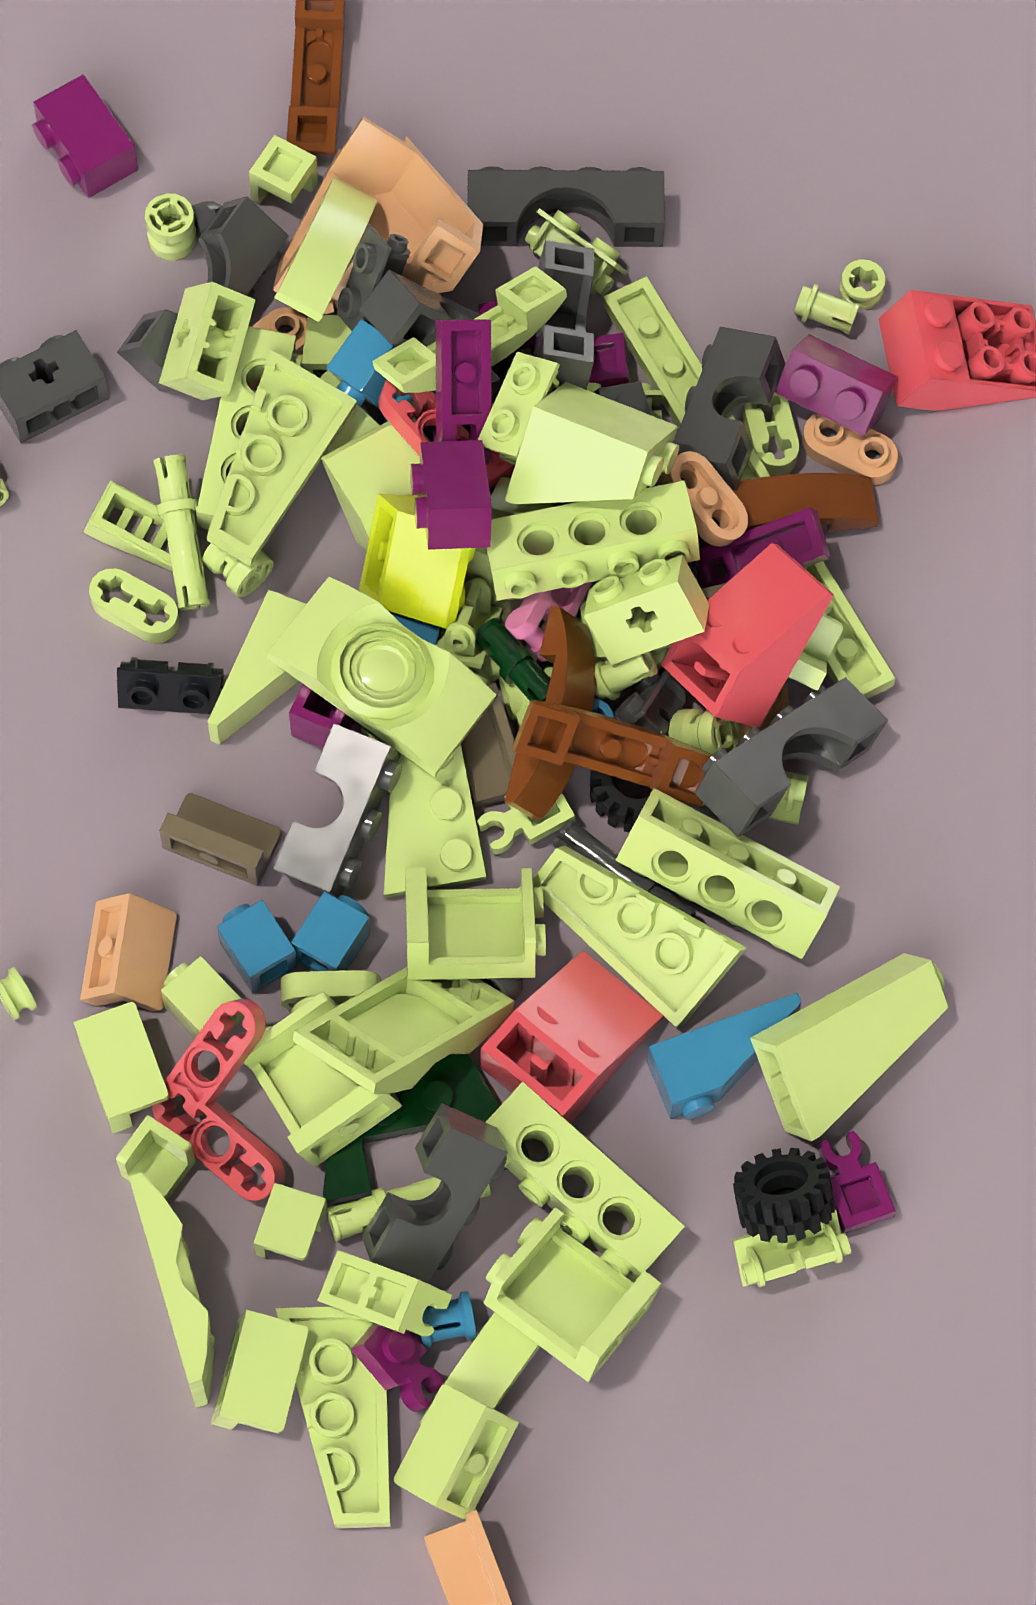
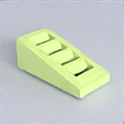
M110 480L83 533L114 548L172 571L170 554L161 550L167 534L164 518L158 516L157 505ZM113 508L123 511L116 525L107 521ZM132 515L142 519L134 535L125 530ZM151 523L160 526L152 544L143 540Z

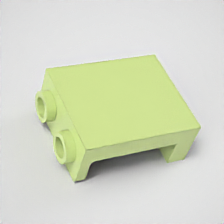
M426 867L405 868L408 980L535 978L536 956H546L545 924H535V918H543L544 905L543 887H533L532 868H521V885L518 888L427 890Z
M325 992L302 999L292 1008L290 1015L276 1025L266 1027L261 1040L244 1062L255 1074L291 1133L287 1137L295 1151L314 1167L403 1106L395 1093L373 1094L293 1042L294 1030L338 1006Z
M555 1207L543 1221L536 1216L527 1225L517 1241L521 1247L512 1257L503 1253L494 1263L486 1276V1280L491 1285L483 1304L589 1382L650 1309L662 1283L645 1270L634 1283L627 1277L620 1275L615 1268L561 1229L560 1224L564 1213Z

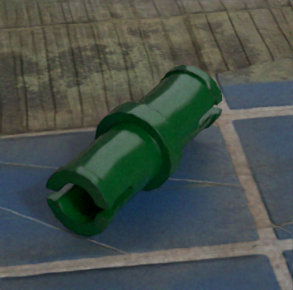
M492 618L485 622L477 630L476 644L480 645L500 667L499 675L506 683H514L529 701L545 702L551 678L537 664L538 656L530 647L523 648L498 618Z

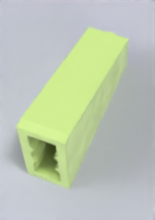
M903 953L750 1038L785 1132L809 1141L820 1137L949 1008L942 990L944 988L943 976L932 960Z

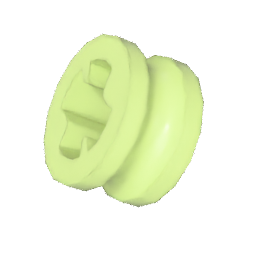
M860 259L852 261L842 272L839 292L841 298L854 304H860L858 310H867L876 306L883 297L886 277L883 269L877 263L870 260ZM859 278L863 283L871 281L870 291L866 292L862 286L853 288L854 280Z
M15 967L7 970V977L0 979V1001L10 1017L15 1021L20 1018L19 1014L22 1009L29 1008L32 1011L37 1008V1004Z

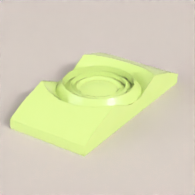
M331 577L326 579L266 655V658L434 777L496 699V694L449 651L423 640L407 629L378 601Z
M407 967L294 1030L293 1042L373 1094H390L412 1089L436 1062L450 1054H470L513 1011L515 1001L481 979L408 980Z
M142 1173L129 1176L141 1222L196 1408L209 1403L214 1377L215 1337L211 1334L209 1312L201 1304L189 1262L190 1252L181 1235L183 1224L160 1191Z

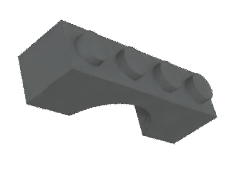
M488 166L480 170H468L467 206L483 223L481 246H517L526 228L542 217L537 213L540 208L548 215L559 210L561 212L581 214L594 220L606 231L614 247H663L665 229L664 171H651L644 167H634L626 171L601 170L596 167H584L579 170H553L548 167H534L529 170H504L496 166Z
M248 196L224 202L200 235L198 241L207 261V283L214 282L253 298L255 290L252 287L261 275L268 273L278 263L282 256L279 249L289 235ZM167 309L144 314L117 351L123 359L159 391L172 389L159 383L178 313Z
M545 240L538 268L566 289L567 298L552 317L532 336V356L560 364L556 377L559 381L558 387L568 382L587 390L594 364V333L585 332L587 310L594 277V249Z
M846 677L828 689L821 685L818 691L813 690L797 709L788 706L779 712L771 721L769 727L761 730L759 727L751 729L738 742L736 748L730 752L722 748L713 754L702 768L706 775L695 791V794L739 837L771 816L791 785L784 771L782 761L806 759L823 764L837 772L869 751L888 722V719Z

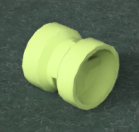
M162 194L151 200L145 209V224L148 230L149 246L162 259L176 261L185 258L196 246L197 233L194 225V211L191 203L185 197L178 194Z
M212 543L208 546L202 557L203 564L212 573L223 574L226 578V586L239 598L255 591L267 579L274 566L273 560L262 550L252 565L249 566Z
M697 708L678 710L670 721L668 732L669 737L711 754H715L722 748L730 752L736 748L741 737L739 723L717 718L708 710L703 712Z

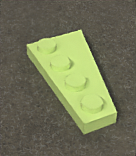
M270 349L259 386L257 387L244 430L207 534V541L251 566L321 461V457L325 455L355 410L357 400Z
M461 744L435 777L401 754L398 761L402 763L401 775L394 790L390 792L383 898L406 894L405 868L426 867L427 890L486 880V871Z
M567 846L557 847L532 879L533 887H543V903L676 1028L683 1026L747 949V947Z
M331 1306L275 1308L277 1318L304 1325L309 1330L296 1380V1388L335 1529L390 1527L387 1390L379 1384L351 1351L373 1322Z

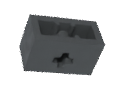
M77 330L65 336H53L47 339L39 349L21 358L7 359L0 364V410L21 444L109 399L105 375Z

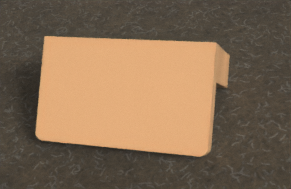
M132 893L96 901L80 1000L93 1006L126 1001L128 1003L133 1002L136 1006L151 1012L161 1010L163 1008L161 989L165 987L163 983L168 976L177 918L176 913Z
M477 1510L466 1513V1521L424 1536L425 1545L448 1605H512Z

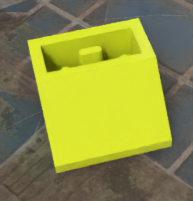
M378 494L359 590L381 603L390 612L447 629L450 624L456 622L457 614L464 605V580L468 563L474 557L475 548L428 550L425 529H416L414 500L415 497L421 496Z

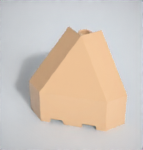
M363 116L343 148L338 149L279 262L273 291L276 293L302 244L334 176L377 199L368 225H372L384 240H388L390 234H398L409 241L407 248L410 250V255L402 273L403 277L436 293L453 291L480 252L483 223L407 136L402 141ZM353 256L324 314L335 313V309L338 308L339 295L342 289L346 287L353 267Z

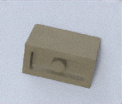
M496 682L487 685L496 694V699L461 743L474 810L505 801L504 796L507 794L517 753L512 749L514 738Z
M188 793L185 796L177 815L167 813L159 830L163 849L255 886L259 885L281 838V829L279 827L193 793Z

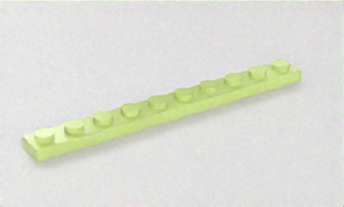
M646 276L604 296L603 307L618 332L624 333L629 350L653 389L662 390L661 402L679 429L685 415L687 393L692 386L697 385L702 373V365ZM729 411L725 418L735 420L731 411ZM754 449L751 451L740 481L770 476ZM822 561L806 567L805 569L834 594L824 614L843 624V631L826 662L827 673L833 683L836 684L846 677L867 699L893 687L896 679L825 563Z

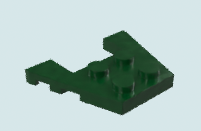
M450 1054L436 1062L412 1089L394 1092L403 1106L327 1159L323 1186V1198H326L327 1206L356 1201L372 1195L362 1144L425 1131L441 1103L483 1122H486L500 1105L469 1054ZM522 1142V1152L530 1160L529 1153Z

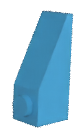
M798 992L649 1046L647 1064L669 1118L672 1119L684 1114L685 1119H694L712 1111L715 1108L714 1103L719 1102L758 1061L750 1038L800 1010L802 1001Z

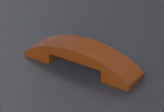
M296 0L295 42L287 142L314 156H335L342 82L345 0Z
M842 473L775 475L740 481L737 490H732L747 511L748 526L746 531L809 507L818 511L821 525L827 524L829 533L873 528L879 525L870 477ZM712 517L713 521L720 527L717 519ZM698 534L699 548L711 545Z
M551 606L539 654L554 664L545 702L592 712L595 694V656L588 627L561 607ZM516 753L505 803L533 820H542L562 793L576 765L563 762L561 766Z
M530 700L512 746L513 751L561 766L563 762L648 786L652 790L655 788L678 801L702 807L703 801L695 794V791L706 775L702 768L713 755L687 743L625 721L579 708L537 700Z

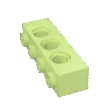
M248 326L230 394L222 396L219 403L196 510L198 528L206 530L210 528L241 437L238 432L246 424L256 393L248 385L256 379H261L270 349L302 367V354L295 353V335Z
M685 480L645 488L634 499L579 501L492 519L491 547L485 548L497 601L510 598H525L534 593L559 588H575L584 583L599 581L610 576L624 578L636 573L645 564L655 559L669 560L683 555L687 563L700 560L697 527Z
M653 788L616 858L617 862L631 868L638 875L648 877L678 893L682 898L697 903L723 917L729 923L746 929L770 942L776 948L787 951L800 959L805 955L824 922L840 888L837 884L744 835L737 837L727 826Z
M524 1082L513 1091L486 1121V1123L498 1128L507 1150L505 1167L522 1181L518 1185L521 1192L539 1207L547 1204L552 1209L556 1207L562 1211L564 1216L560 1226L563 1230L580 1243H584L585 1240L589 1241L602 1253L600 1258L615 1268L623 1277L628 1276L635 1282L644 1270H648L685 1227ZM528 1139L540 1140L546 1145L549 1158L542 1162L529 1160L522 1152L521 1143ZM567 1175L582 1177L589 1187L588 1196L584 1198L569 1196L563 1189L562 1178ZM607 1211L622 1213L629 1222V1232L623 1235L609 1232L603 1224V1214Z

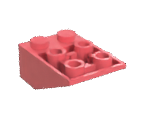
M910 290L878 318L889 372L898 376L893 388L897 407L941 411L1036 398V322L1032 305Z
M771 543L707 600L709 609L705 632L672 643L660 665L715 717L760 728L834 594L778 544Z
M582 951L516 1008L481 1047L480 1068L511 1093L524 1082L571 1124L661 1022L664 1016L586 952Z

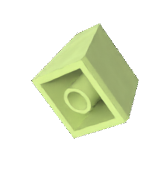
M565 382L533 406L504 501L512 504L634 499L647 486L653 487L661 474H669L673 468L679 452V445L673 443L678 426Z

